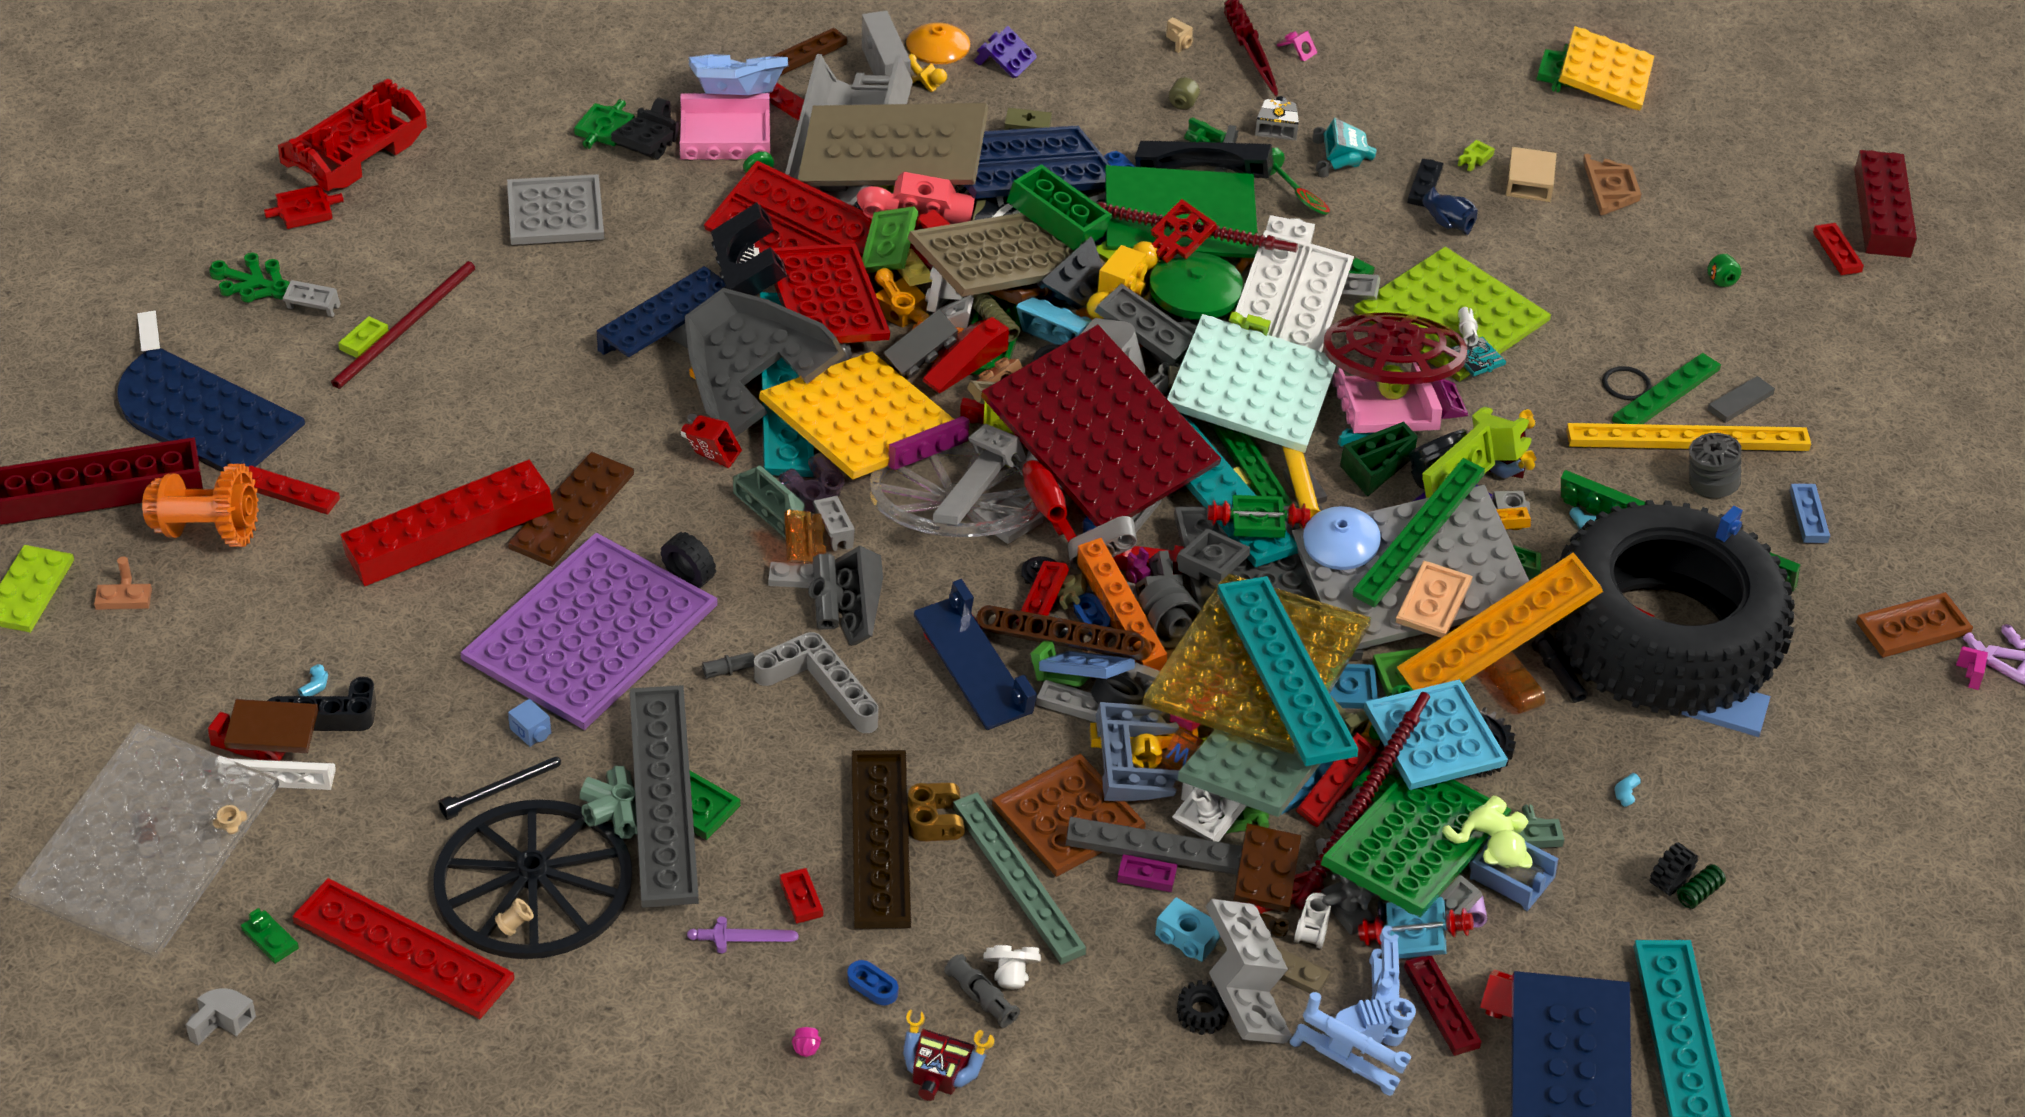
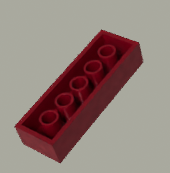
M1860 150L1854 172L1865 254L1911 258L1917 234L1905 156L1896 152Z

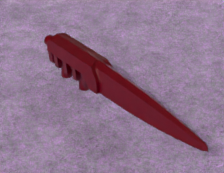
M1227 0L1224 2L1223 12L1239 45L1244 46L1258 73L1273 95L1277 97L1278 90L1265 52L1258 40L1259 34L1257 30H1254L1253 24L1250 22L1242 3L1240 4L1239 0Z

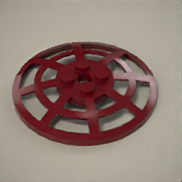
M1392 312L1359 314L1336 322L1324 335L1323 349L1333 364L1352 375L1376 382L1402 385L1431 383L1454 375L1461 370L1467 360V345L1458 333L1439 322L1416 315ZM1368 321L1376 323L1372 326H1359ZM1415 324L1423 325L1428 328H1419V326ZM1346 332L1348 344L1336 349L1332 343L1331 336L1334 333ZM1368 332V335L1365 338L1356 340L1353 333ZM1425 334H1436L1439 342L1425 338ZM1445 335L1449 336L1460 346L1459 353L1446 346ZM1367 344H1368L1371 348H1373L1374 350H1376V351H1378V352L1372 351V350H1370V349L1364 347V345H1367ZM1424 345L1434 348L1429 352L1420 353ZM1356 350L1365 356L1376 359L1373 368L1346 358L1344 354ZM1442 352L1455 358L1450 363L1435 369H1431L1426 360L1435 358ZM1386 362H1416L1421 371L1396 372L1386 371L1383 368Z

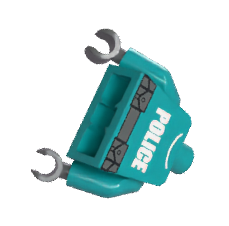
M1337 118L1332 120L1326 130L1322 127H1316L1313 131V142L1321 144L1325 141L1327 160L1331 161L1328 163L1322 160L1317 163L1316 171H1318L1319 177H1327L1329 169L1334 168L1336 170L1344 166L1358 167L1364 158L1371 161L1375 158L1377 149L1367 145L1366 133Z

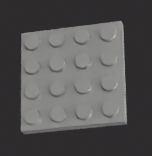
M599 174L507 180L511 245L604 239Z

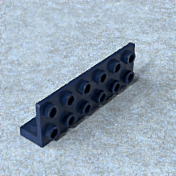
M703 266L596 330L598 351L603 355L615 350H619L627 357L634 355L685 324V315L726 286L725 282L721 277Z
M959 579L952 582L951 593L948 599L915 610L914 617L985 729L990 730L1032 714L1037 693L1025 675L1016 677L1015 680L1013 679L971 614L974 597L964 581Z

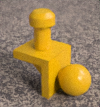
M914 54L908 55L911 61V69L914 72V75L911 77L912 83L916 81L922 82L927 90L932 93L946 81L947 74L943 69H935L932 63L921 68L916 61V56Z

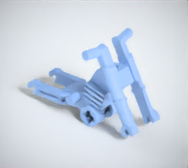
M1385 926L1379 936L1382 950H1373L1369 958L1372 969L1371 1001L1365 1000L1363 1002L1359 1000L1358 1004L1341 1010L1334 1018L1318 1010L1321 995L1317 992H1312L1303 1017L1307 1023L1322 1030L1325 1034H1320L1304 1024H1299L1295 1034L1290 1039V1044L1294 1047H1299L1303 1041L1315 1047L1316 1051L1352 1070V1073H1357L1379 1085L1384 1094L1391 1096L1395 1091V1087L1398 1086L1400 1079L1364 1060V1057H1358L1351 1053L1355 1047L1361 1050L1362 1054L1366 1053L1398 1073L1404 1072L1411 1059L1408 1053H1396L1381 1044V1042L1389 1046L1401 1044L1407 1033V1027L1410 1026L1416 1013L1414 1005L1409 1000L1399 998V936L1397 934L1390 936L1392 927Z

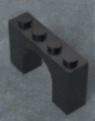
M758 203L753 204L711 231L713 238L711 244L717 252L715 258L721 267L719 273L726 286L724 288L756 296L787 276L783 260L771 247L750 260L740 263L742 255L752 244L774 231L770 216Z

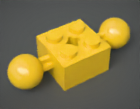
M1139 242L1132 249L1121 245L1103 265L1099 272L1098 292L1093 294L1087 302V311L1092 319H1104L1095 310L1098 304L1121 283L1139 296L1143 295L1146 288L1144 276L1147 271L1155 267L1160 259L1156 254L1158 249L1154 248L1151 242Z

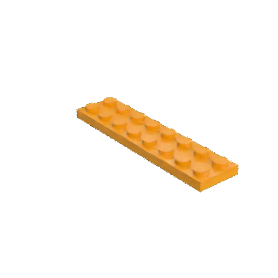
M1573 552L1397 666V669L1413 690L1459 679L1463 683L1602 593V587Z

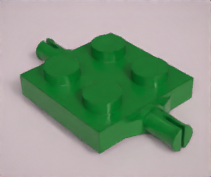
M1568 44L1564 45L1563 51L1545 49L1537 75V80L1553 83L1551 89L1555 92L1557 87L1556 93L1561 90V85L1572 87L1559 82Z
M618 99L614 106L594 103L574 127V134L587 138L583 142V146L586 149L587 147L590 149L595 142L615 147L617 143L611 141V133L635 118V116L622 110L626 106V102L623 99Z

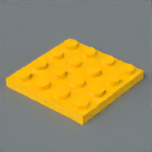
M1574 26L1559 82L1628 108L1640 110L1643 105L1654 56L1646 51L1634 49L1627 44L1618 43L1606 36H1600L1589 32L1587 29Z

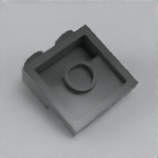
M1207 528L1199 536H1196L1185 549L1180 550L1177 555L1178 571L1198 580L1207 575L1221 582L1250 555V547Z

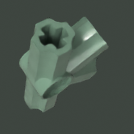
M614 766L613 769L606 773L607 783L587 777L579 796L581 800L589 802L582 805L581 813L584 816L585 822L592 827L612 819L614 832L620 838L630 839L633 835L637 834L636 797L630 771L626 770L624 766Z

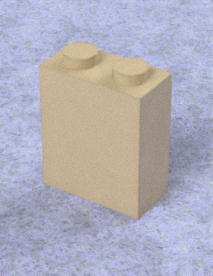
M1512 147L1506 196L1550 202L1554 187L1557 153Z

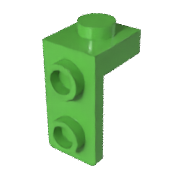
M1044 640L1031 652V661L1037 681L1048 680L1078 687L1090 678L1087 676L1039 671V662L1041 660L1056 655L1053 641Z

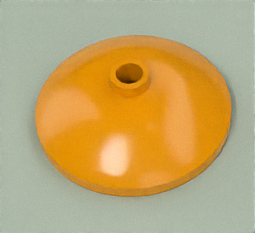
M928 23L911 31L906 39V48L910 54H914L920 61L930 64H949L967 55L970 50V39L961 29L951 24Z

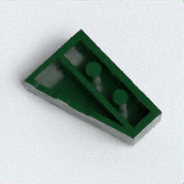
M1401 422L1343 445L1340 467L1368 497L1410 461L1407 456L1410 451L1416 449L1418 436L1405 422Z

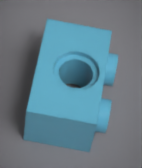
M1177 897L1157 918L1155 935L1162 942L1172 944L1181 949L1187 957L1196 958L1201 962L1216 947V943L1221 937L1210 916Z

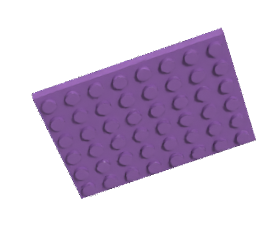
M595 533L460 652L461 660L585 730L717 606V598L604 536Z

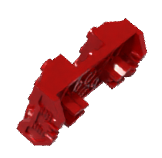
M390 79L382 80L374 84L371 91L295 139L292 138L278 145L280 163L287 168L297 166L309 173L318 185L326 191H330L333 188H346L363 177L361 162L376 152L385 149L396 156L410 147L422 130L427 128L425 109L413 92L408 89L405 90L404 87L398 89V84H393ZM392 107L406 114L410 121L406 122L392 114Z

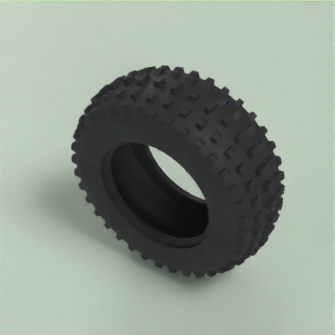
M1646 500L1645 505L1640 506L1635 502H1629L1627 508L1624 509L1618 505L1611 508L1610 514L1602 511L1596 516L1595 521L1590 519L1571 537L1570 545H1565L1560 559L1556 560L1555 564L1574 552L1601 585L1603 592L1551 625L1553 630H1557L1555 633L1556 642L1563 645L1561 650L1564 652L1565 657L1572 659L1570 666L1574 670L1580 669L1583 672L1582 678L1586 682L1593 680L1598 684L1597 690L1602 693L1606 690L1613 693V699L1619 702L1622 699L1631 701L1634 708L1638 709L1640 705L1651 707L1652 713H1658L1659 709L1669 710L1672 716H1677L1679 711H1687L1689 716H1696L1700 710H1706L1710 714L1715 713L1716 707L1723 706L1725 709L1731 708L1733 701H1745L1750 692L1755 694L1762 688L1766 680H1770L1773 676V669L1778 668L1783 661L1784 654H1787L1791 644L1790 639L1794 632V627L1790 626L1794 622V612L1792 610L1795 607L1794 600L1790 596L1792 594L1790 582H1785L1788 575L1785 569L1779 568L1781 563L1779 557L1769 554L1771 547L1767 543L1760 544L1757 541L1758 535L1754 532L1748 534L1743 531V525L1736 535L1732 534L1725 542L1716 538L1720 520L1724 515L1714 516L1708 513V508L1702 507L1701 511L1691 509L1689 503H1683L1681 507L1672 505V502L1665 500L1663 505L1654 504L1653 500ZM1640 588H1659L1675 591L1691 597L1706 606L1719 621L1700 626H1686L1665 622L1649 616L1636 608L1622 593Z

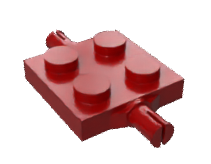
M319 185L275 194L277 207L264 209L266 219L280 216L284 220L287 229L332 220L331 205L343 203L344 199L342 193L328 196Z

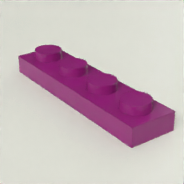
M962 416L889 444L888 457L890 459L888 467L896 470L968 442L970 420Z

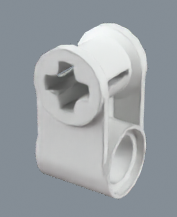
M1313 893L1308 896L1297 925L1294 942L1299 943L1303 941L1315 944L1317 948L1322 949L1331 906H1326L1322 902L1323 897L1326 895Z

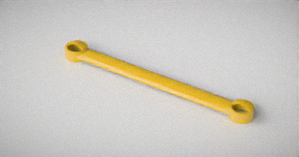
M1282 446L1299 508L1305 503L1306 508L1310 509L1311 519L1321 510L1318 507L1303 452Z

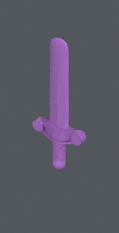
M725 917L717 918L714 929H691L687 932V937L690 940L714 941L718 953L726 952V941L792 942L799 937L798 933L793 930L727 929V919Z

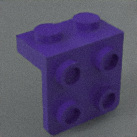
M1007 26L1000 34L996 31L988 39L990 43L987 44L985 42L977 50L979 55L973 61L981 65L991 56L1012 78H1017L1037 58V55Z

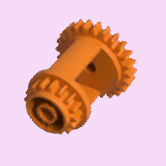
M228 464V466H224V471L220 472L221 475L218 477L214 489H186L183 479L178 474H166L163 478H155V481H152L146 487L143 494L142 510L144 520L148 527L154 529V533H163L168 538H178L182 534L186 522H214L218 533L221 535V539H225V544H229V547H246V544H250V538H253L252 531H256L254 523L258 522L256 516L259 511L257 508V502L259 501L256 495L257 488H254L255 479H252V472H249V467L245 466V464Z

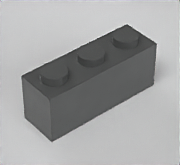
M938 309L884 352V360L904 378H912L919 372L921 365L925 362L927 364L931 363L938 357L940 350L944 347L948 349L957 341L958 330L945 314Z

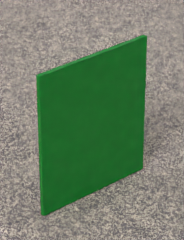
M1106 165L1104 169L1107 206L1109 204H1112L1113 207L1118 205L1119 209L1125 207V210L1131 208L1132 211L1137 209L1138 212L1143 210L1144 214L1149 211L1150 215L1156 213L1157 216L1162 214L1164 217L1183 199L1220 226V229L1226 227V230H1229V228H1232L1233 231L1238 229L1240 233L1243 230L1246 234L1248 232H1252V235L1258 233L1254 174ZM1181 214L1176 217L1186 219L1190 214ZM1111 216L1106 230L1107 250H1117L1121 245L1132 249L1134 245L1142 241L1153 243L1157 239L1151 234L1153 227H1151L1150 223L1146 226L1144 222L1142 224H1138V221L1132 223V220L1126 222L1125 218L1121 221L1119 217L1113 219V216ZM1167 227V229L1164 230V235L1169 237L1175 229L1171 231L1169 227ZM1187 236L1182 237L1177 244L1181 247L1189 246L1192 240ZM1214 236L1207 238L1194 252L1207 253L1214 256L1255 258L1259 245L1253 247L1250 244L1247 246L1245 242L1241 245L1239 241L1233 243V240L1227 242V239L1221 241L1220 237L1214 239Z

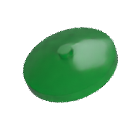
M1193 252L1187 259L1176 254L1168 263L1161 260L1153 268L1149 284L1150 293L1159 306L1174 315L1189 319H1201L1202 314L1217 318L1231 312L1237 307L1244 287L1240 272L1232 264L1220 257L1200 252Z

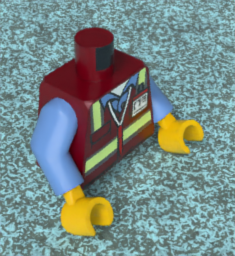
M1529 409L1523 410L1519 414V418L1529 420L1526 429H1531L1535 426L1534 415ZM1526 430L1521 434L1520 439L1526 437ZM1529 450L1518 460L1495 461V465L1488 472H1492L1502 478L1511 476L1523 478L1525 469H1534L1537 458L1534 452Z
M912 1010L907 1013L906 1019L910 1025V1030L906 1031L903 1054L907 1070L913 1073V1083L921 1085L918 1095L926 1101L934 1100L937 1091L952 1095L957 1087H963L977 1078L986 1057L984 1051L994 1045V1037L991 1034L988 1037V1041L985 1044H981L980 1040L983 1036V1031H977L974 1035V1042L977 1045L975 1050V1044L926 1029H922L921 1033L918 1032L919 1027L925 1022L923 1012L921 1011V1019L917 1023L911 1022Z

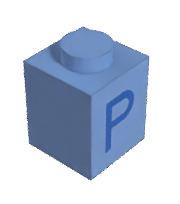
M531 699L508 712L510 729L529 747L537 742L544 741L551 734L550 716Z

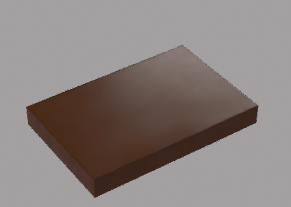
M236 699L224 742L225 748L308 754L318 706L317 704Z

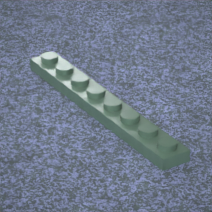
M978 792L954 801V811L963 818L965 827L1059 963L1062 965L1085 955L1086 946Z

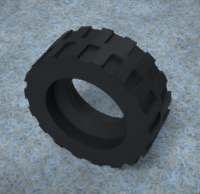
M679 532L661 547L660 555L667 571L699 589L715 576L716 564L707 547L700 540L696 539L695 536L689 535L686 532Z

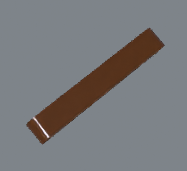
M991 605L982 607L977 613L978 624L994 634L1036 642H1043L1044 640L1053 641L1054 645L1111 656L1129 657L1137 661L1147 659L1152 652V645L1149 640L1141 634L1132 631ZM995 614V621L989 625V618ZM1019 619V625L1012 629L1013 622ZM1043 623V630L1036 634L1037 626ZM1064 628H1068L1067 635L1060 638V632ZM1092 632L1091 640L1084 643L1085 635ZM1112 637H1116L1115 645L1108 647L1109 640ZM1141 641L1140 649L1133 652V645Z

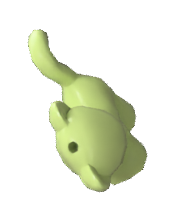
M1492 796L1484 805L1470 812L1468 819L1462 825L1461 833L1457 834L1449 825L1443 827L1442 833L1455 844L1468 842L1472 830L1489 834L1491 838L1488 840L1487 849L1483 854L1485 863L1489 865L1498 864L1505 868L1519 867L1529 869L1532 866V858L1526 851L1525 840L1519 835L1529 821L1525 815L1518 811L1508 817L1503 815L1507 804L1498 796Z

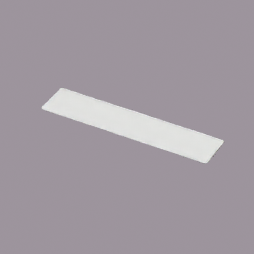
M156 310L137 313L141 351L159 349Z

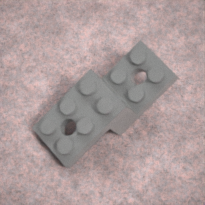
M1211 899L1205 907L1227 951L1210 970L1209 974L1243 1040L1273 1043L1288 1042L1292 1035L1275 1004L1274 998L1270 994V990L1288 968L1271 937L1270 931L1266 928L1259 910L1254 904Z

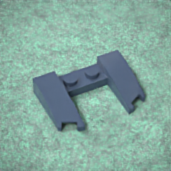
M1100 702L1096 713L1097 734L1098 737H1101L1104 801L1149 800L1175 795L1177 789L1173 788L1175 781H1178L1179 770L1133 767L1130 737H1136L1144 733L1154 736L1178 733L1179 725L1177 722L1167 724L1162 715L1166 714V707Z

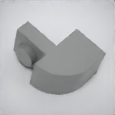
M226 988L214 989L202 994L197 998L199 1011L194 1013L186 1023L189 1041L199 1046L218 1026L237 1036L256 1017L253 1000L238 991Z

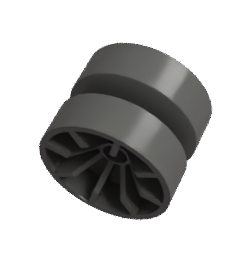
M1172 578L1156 580L1146 586L1138 596L1137 601L1162 646L1167 648L1183 646L1194 639L1201 630L1204 621L1203 611L1179 581Z

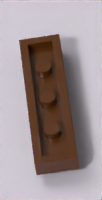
M832 28L773 56L788 57V66L781 73L783 75L815 60L817 54L824 56L847 45V37L836 28Z

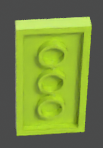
M24 545L0 583V627L31 633L74 561L73 554Z

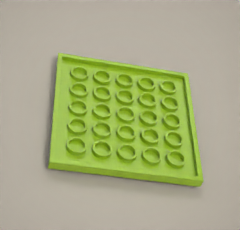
M1447 247L1437 251L1380 288L1377 300L1363 299L1354 305L1353 312L1358 315L1374 312H1392L1428 318L1451 328L1463 339V334L1459 331L1460 319L1458 311L1463 307H1468V312L1471 308L1473 310V317L1477 321L1478 329L1476 332L1478 338L1483 337L1499 354L1547 323L1551 318L1550 313ZM1415 324L1418 325L1419 328H1428L1423 325ZM1425 334V338L1439 342L1436 334ZM1445 335L1447 347L1458 346L1453 339ZM1424 345L1420 353L1429 352L1434 348ZM1442 352L1437 357L1427 361L1439 368L1450 363L1455 358ZM1463 366L1460 371L1451 377L1460 382L1468 377L1470 373Z

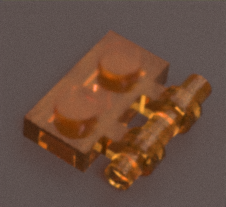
M798 510L785 511L787 562L809 564L813 562V557L816 555L826 554V546L823 545L825 524L822 523V514L811 515V512Z

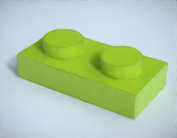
M368 316L339 342V350L357 358L388 331V324Z

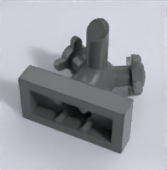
M1333 873L1332 878L1340 877L1341 882L1321 889V893L1326 895L1323 897L1322 902L1326 906H1331V912L1348 933L1353 935L1358 933V926L1363 924L1364 918L1369 923L1375 922L1374 916L1367 909L1368 903L1375 893L1357 886L1354 882L1339 874Z

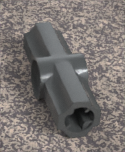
M829 553L818 554L813 557L814 580L811 582L808 592L809 596L815 599L817 628L820 630L835 629L839 627L838 604L842 599L843 589L836 584L835 557Z

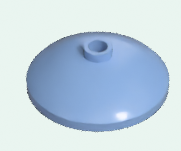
M1331 507L1316 513L1307 522L1303 533V542L1309 556L1320 565L1336 570H1349L1363 566L1376 555L1380 547V531L1376 522L1363 511L1351 507Z

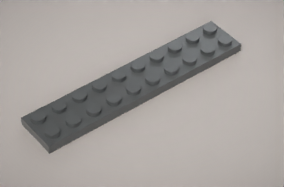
M684 686L630 688L642 908L699 904Z

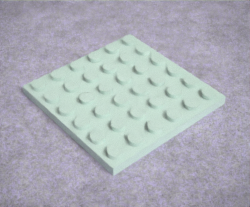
M1202 314L1167 400L1180 413L1305 453L1336 365L1323 352L1288 342L1281 338L1270 335L1265 336L1259 331L1247 330L1237 324Z

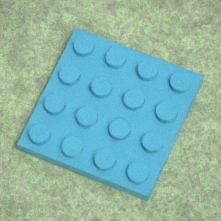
M1460 679L1366 701L1363 709L1382 743L1386 746L1389 739H1392L1391 736L1395 733V729L1399 727V722L1402 721L1405 712L1411 710L1420 693L1426 692L1430 695L1428 703L1419 716L1420 722L1414 728V732L1410 733V738L1406 739V745H1403V750L1399 751L1400 755L1396 757V762H1394L1409 790L1506 766L1507 757Z

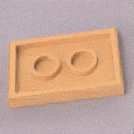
M1423 560L1396 616V623L1440 638L1448 634L1471 585L1472 576Z

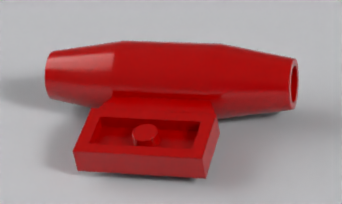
M1036 460L1027 461L1023 465L1022 472L1025 488L1037 510L1051 521L1059 536L1064 534L1069 542L1072 538L1076 537V534L1066 518L1067 509L1062 490L1052 473Z

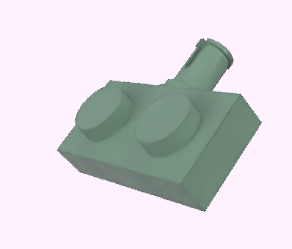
M1528 804L1524 805L1522 811L1529 822L1519 835L1526 842L1537 848L1563 847L1564 836L1559 819L1535 817L1533 805L1529 804V807Z

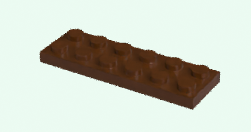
M591 451L552 494L554 511L529 520L509 542V549L553 567L634 475V468Z

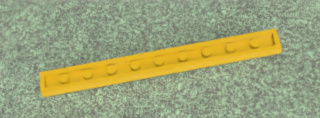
M1567 423L1566 428L1569 447L1689 449L1693 440L1708 433H1723L1732 436L1740 443L1741 450L1809 451L1811 447L1807 427Z

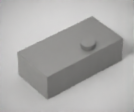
M888 11L862 14V50L873 74L891 76L896 56L902 57L910 74L911 61Z

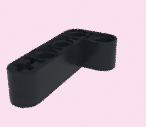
M364 676L357 677L351 681L348 696H275L267 700L317 704L318 713L313 731H365L374 723L376 709L374 682L372 679Z

